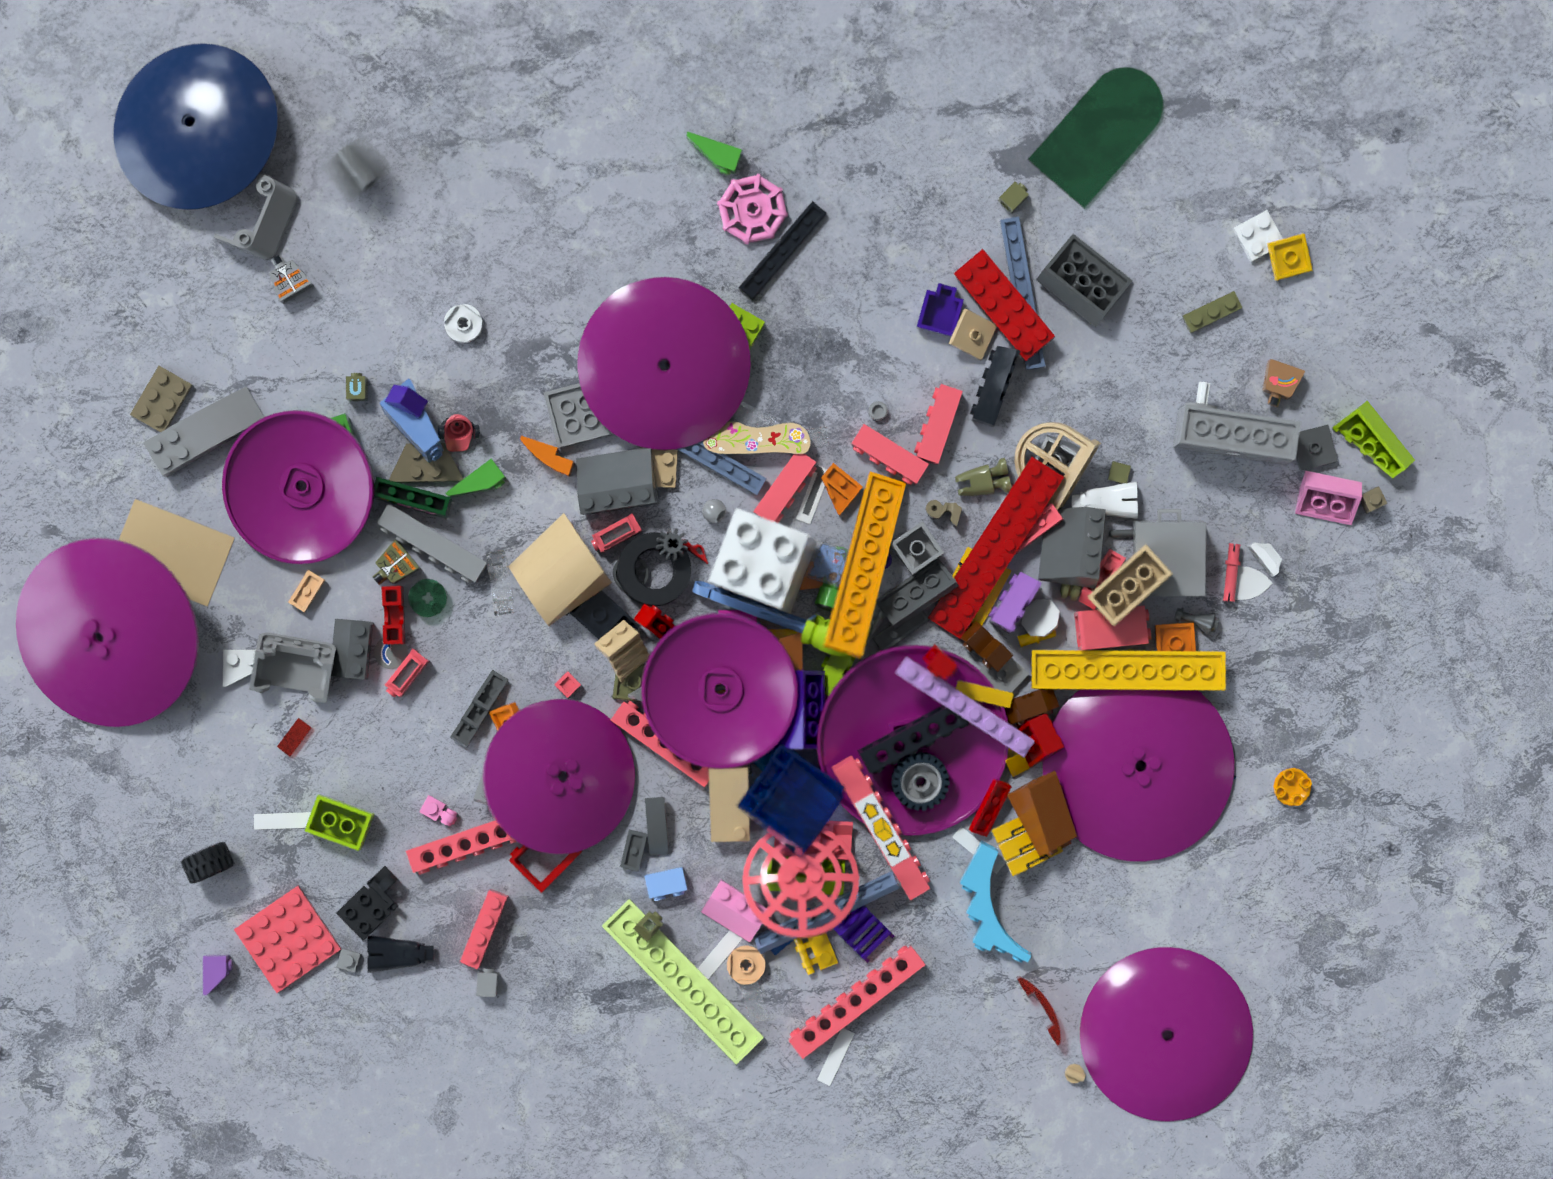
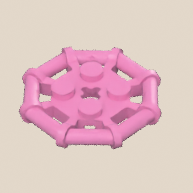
M761 174L731 180V184L720 201L717 202L723 223L722 229L739 238L747 245L751 242L775 238L774 235L784 219L788 217L782 194L783 189L761 177ZM754 184L753 189L745 191L741 189V186ZM759 185L765 187L771 193L768 195L762 193L759 190ZM736 190L739 193L734 203L729 202V199ZM776 198L778 210H772L770 199ZM750 204L758 207L754 214L747 211L750 208ZM727 208H733L735 218L731 221ZM771 215L777 216L772 226L769 228V226L766 223L769 221ZM738 222L743 227H746V234L734 227V225ZM763 227L765 232L751 235V229Z

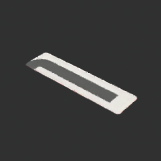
M816 466L817 469L812 475L796 517L797 520L808 524L812 521L825 487L821 477L828 469Z

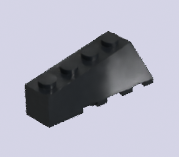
M1001 346L991 350L988 358L991 361L990 367H985L982 376L985 381L983 386L979 385L976 394L979 397L977 404L973 403L970 415H973V421L994 427L1020 350Z

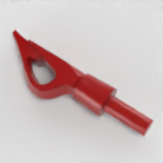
M689 542L683 544L688 547L689 552L708 565L702 545H691ZM700 548L702 550L703 555H700L696 551V549Z

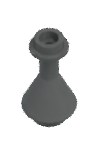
M1183 607L1181 609L1177 608L1174 617L1177 622H1180L1181 619L1194 622L1207 635L1210 632L1215 633L1219 618L1215 617L1214 612L1193 615L1183 612Z

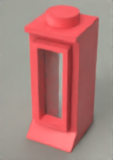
M632 513L593 534L592 537L594 539L591 542L596 551L600 550L603 553L637 535L642 530Z
M412 648L405 660L384 684L387 687L386 691L393 697H402L430 660Z

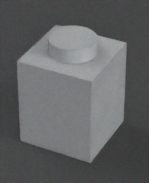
M483 968V971L478 972L476 996H497L499 972H494L493 968Z

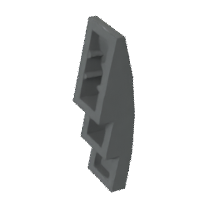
M494 670L490 672L450 736L451 739L467 748L509 679Z

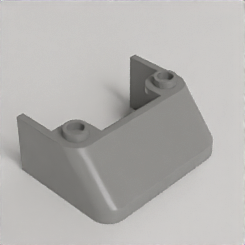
M260 173L256 178V188L267 199L253 232L246 229L239 230L233 240L215 234L214 238L223 244L263 260H270L278 250L298 201V195L292 188Z

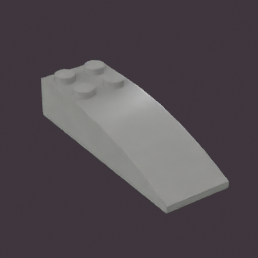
M244 387L179 421L143 444L162 476L167 478L241 435L249 426L264 418V415L248 388Z

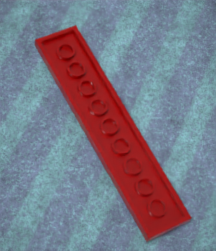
M1034 457L1030 458L955 575L954 579L959 586L939 600L928 619L961 639L1064 479V476Z

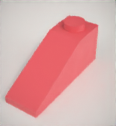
M1111 549L1108 550L1100 562L1099 580L1096 588L1124 564L1126 560L1124 556ZM1083 587L1078 601L1095 610L1097 607L1088 596L1096 588Z

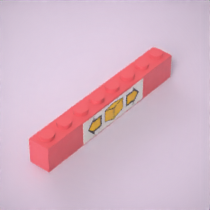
M851 755L832 766L837 778L909 899L912 900L929 890V877L926 872L921 873L918 867L921 864L916 856L912 857L909 853L911 847L907 840L902 841L899 835L902 834L897 823L893 825L890 821L892 815L887 807L883 809L880 804L883 800L878 791L873 792L870 786L873 783L868 774L864 776L861 772L863 766L859 759L854 760Z

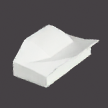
M1253 542L1248 546L1249 550L1271 577L1279 573L1282 558L1270 543L1261 544Z

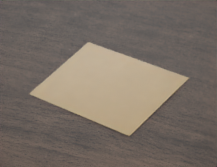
M135 499L119 540L142 548L160 560L178 579L189 600L208 607L235 537Z

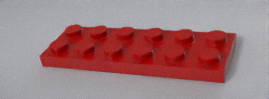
M984 249L980 250L953 273L1015 349L1020 350V355L1025 361H1028L1056 337Z

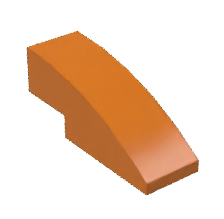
M521 436L520 440L537 459L551 469L570 477L574 461L557 456L559 451L557 447Z

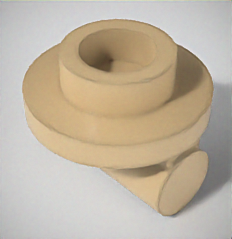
M1071 1064L1065 1070V1077L1070 1083L1083 1082L1085 1078L1084 1070L1078 1064Z

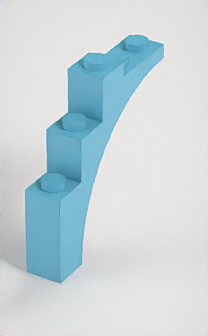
M981 840L960 879V884L963 885L962 889L970 893L975 891L966 909V913L969 914L968 917L975 922L982 921L973 937L974 946L981 951H985V949L990 951L992 946L995 945V949L1004 954L1008 952L1013 955V959L1021 963L1024 960L1028 963L1031 958V952L1020 946L1007 934L995 914L990 896V879L999 850Z

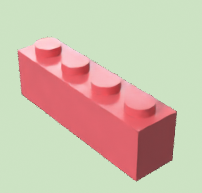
M943 384L939 388H935L932 396L935 399L934 405H929L926 414L929 417L928 423H923L920 432L923 435L922 441H917L914 453H917V457L921 460L935 465L939 464L963 391Z
M863 424L851 443L854 446L853 450L860 455H863V453L870 456L869 460L876 465L883 464L886 466L885 470L894 476L896 473L903 477L901 480L910 486L912 483L915 485L918 483L929 465Z
M794 454L753 513L759 517L779 523L784 516L782 514L784 508L787 507L789 509L795 501L792 498L796 492L800 493L805 487L806 483H804L806 477L809 476L811 478L816 471V461L806 454Z
M493 889L488 891L461 957V963L475 969L480 968L509 897L508 895Z

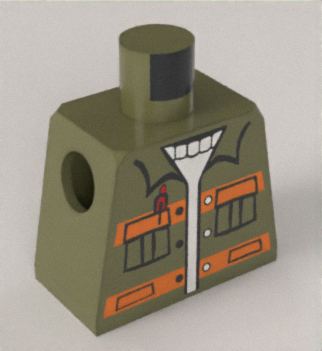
M394 540L375 562L381 570L372 577L379 585L387 579L392 584H396L421 568L400 542Z

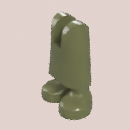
M1005 457L1000 458L997 465L993 468H989V464L955 476V482L970 480L971 487L957 490L958 495L980 496L995 494L994 489H1002L1008 494L1012 488L1009 476L992 480L994 476L1008 474Z

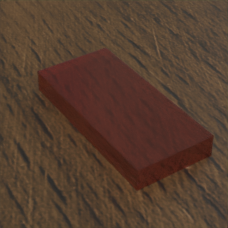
M298 718L277 747L291 757L312 727Z

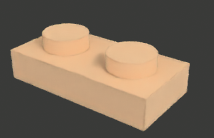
M307 570L288 603L306 612L325 579Z

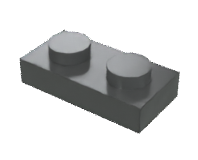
M629 829L620 864L621 868L639 872L648 836L647 833Z

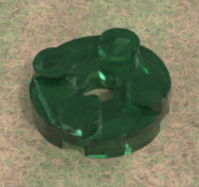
M422 579L410 589L408 601L413 611L418 615L434 617L440 614L446 607L447 592L438 581ZM427 593H430V596L433 597L429 604H426V600H423V596H426Z

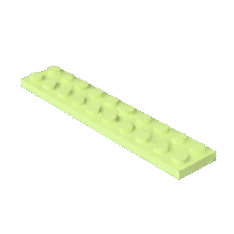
M628 899L602 927L737 1065L764 1036L660 929L648 942L633 929L645 914ZM650 919L643 924L648 931H651L656 926Z

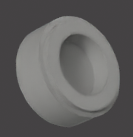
M880 401L873 402L868 410L869 416L875 421L883 420L888 412L887 406Z

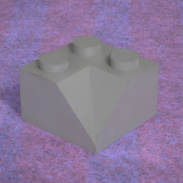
M923 521L891 542V547L912 575L944 554Z

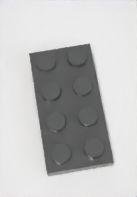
M937 558L878 598L876 604L896 629L959 585L940 559Z

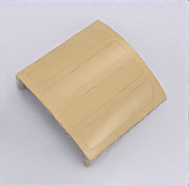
M564 513L508 566L548 626L612 583Z

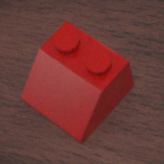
M1046 713L1027 721L1018 729L1034 740V743L1024 756L1029 768L1064 748L1061 738L1056 733L1053 723Z

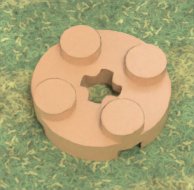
M749 945L739 946L729 955L727 970L736 982L744 985L752 984L763 975L765 959L755 947ZM745 959L752 963V967H748V970H744V967L740 965Z

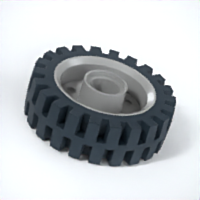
M918 752L911 756H904V759L894 767V772L891 776L892 788L897 799L906 807L918 811L919 809L922 811L927 810V808L932 809L934 805H939L940 801L946 797L945 794L948 793V785H950L949 775L944 764L937 757L927 752ZM919 777L925 778V782L922 785H916V780Z

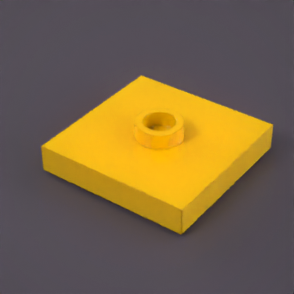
M1304 233L1267 243L1275 280L1313 271Z

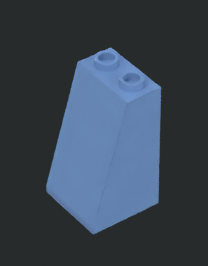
M409 378L400 385L407 386L416 392ZM386 398L382 400L380 406L385 416L429 463L432 460H438L444 450L425 409L421 417L418 418L386 403Z

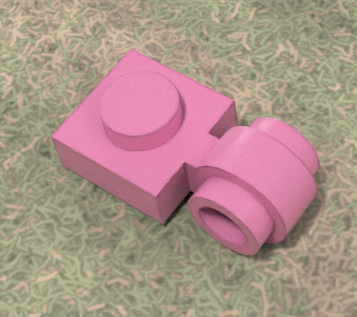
M428 795L419 811L434 821H437L439 816H441L440 822L449 827L455 824L458 818L456 817L457 812L450 808L446 811L443 810L446 804Z

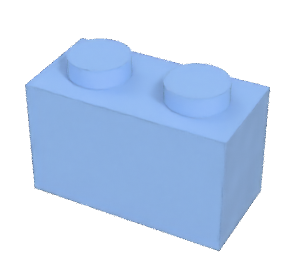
M683 867L645 875L649 898H654V901L665 899L667 894H673V897L684 895V891L688 889Z

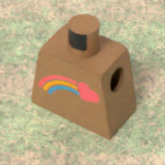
M1273 359L1268 360L1263 383V392L1270 394L1267 404L1278 407L1281 398L1290 399L1305 371Z

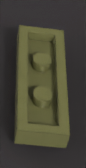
M1232 291L1183 315L1182 318L1189 332L1192 333L1243 307L1235 291Z

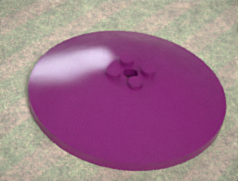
M290 410L274 413L256 421L238 437L230 449L224 465L222 494L230 521L239 535L251 547L261 554L280 562L309 564L328 559L340 553L358 537L368 521L373 506L374 479L371 465L364 449L344 426L316 412ZM300 480L304 481L307 485L305 491H301L298 488Z
M703 614L675 626L665 634L653 649L642 677L643 708L648 723L657 738L678 757L695 765L708 768L737 767L755 761L765 755L780 741L787 731L794 716L797 703L796 673L784 646L762 625L735 614ZM719 683L724 684L726 687V691L723 694H719L715 690V686Z
M544 700L528 705L514 713L494 735L483 764L484 795L490 812L498 825L512 839L523 846L549 854L579 852L605 839L623 819L629 808L634 791V761L623 733L600 710L575 700ZM565 771L568 775L565 782H561L558 778L559 773Z

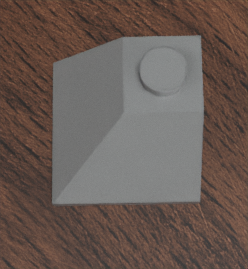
M1047 435L1041 449L1049 453L1057 438ZM1061 439L1052 456L1069 467L1080 447ZM1038 455L1035 458L1042 463L1044 461V459H1042ZM1047 463L1046 466L1053 469L1062 476L1065 475V473H1063L1050 463Z

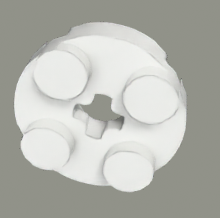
M468 304L456 305L447 312L444 318L445 330L454 341L469 343L480 335L483 320L478 310ZM467 319L468 326L460 328L459 320Z

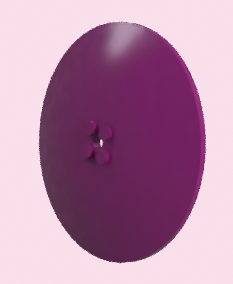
M89 538L66 544L51 552L39 562L27 578L18 600L16 635L23 662L30 676L39 689L55 705L82 721L107 727H123L150 720L168 709L181 696L193 675L198 656L199 638L195 613L187 593L174 574L160 560L133 544L109 538ZM97 632H99V633H101V634L103 635V641H102V642H100V641L97 640V638H96V633H97Z
M905 645L889 648L867 657L851 668L839 680L826 700L820 716L817 734V753L820 768L827 786L841 806L856 819L864 823L832 769V766L852 755L854 760L858 758L863 766L861 772L863 775L866 776L868 774L873 785L870 787L873 792L878 791L883 801L880 804L883 809L887 807L892 815L890 821L893 825L897 823L902 832L900 835L906 836L925 835L945 830L965 820L978 810L993 779L1000 780L1005 768V760H1007L1009 748L971 722L965 728L953 730V733L945 738L941 736L935 740L934 744L928 747L924 745L919 748L918 752L930 753L944 764L950 781V785H948L949 790L945 794L944 800L942 799L939 805H934V808H927L924 811L906 807L894 794L891 776L894 772V767L898 763L894 765L888 764L884 767L883 771L877 774H870L857 751L858 749L943 705L896 674V671L906 657L928 670V665L922 658L932 646ZM942 649L958 666L956 667L957 671L951 678L947 677L945 680L940 676V679L955 689L958 681L995 689L986 676L973 664L955 653ZM974 700L1008 723L1003 706ZM950 714L946 717L945 721L951 723L955 716ZM935 723L931 724L928 731L934 732L938 725ZM915 733L916 739L914 741L920 738V733ZM897 742L894 745V749L900 750L903 747V742ZM886 751L878 752L877 758L883 759L886 756ZM919 777L916 780V785H922L925 782V778Z
M1079 689L1065 702L1052 722L1056 733L1062 740L1064 748L1042 761V773L1045 775L1054 770L1056 771L1077 835L1075 838L1100 854L1125 861H1152L1172 856L1200 840L1213 827L1227 804L1234 778L1232 742L1220 714L1212 703L1198 690ZM1140 760L1146 764V768L1141 772L1135 768V764Z

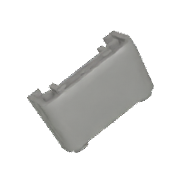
M262 633L259 635L255 649L249 690L263 693L273 685L309 691L308 697L312 701L326 703L336 647L321 641L274 633Z

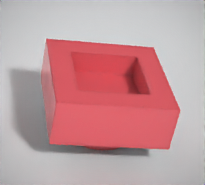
M569 671L554 684L567 698L581 686Z

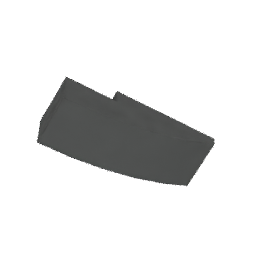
M665 797L645 798L649 855L669 854Z

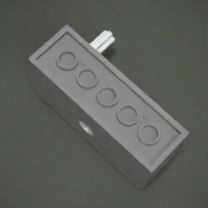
M1199 382L1196 403H1185L1178 410L1173 448L1284 465L1296 459L1301 422L1220 410L1216 406L1208 405L1210 383Z

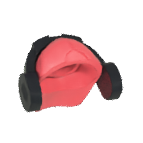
M454 414L446 418L441 425H438V438L444 439L445 437L448 451H466L472 435L474 439H479L480 437L479 425H475L466 416L461 414Z

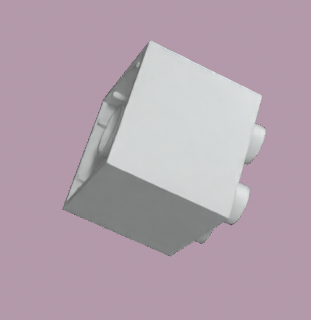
M736 508L709 582L719 588L791 613L817 542L806 533Z

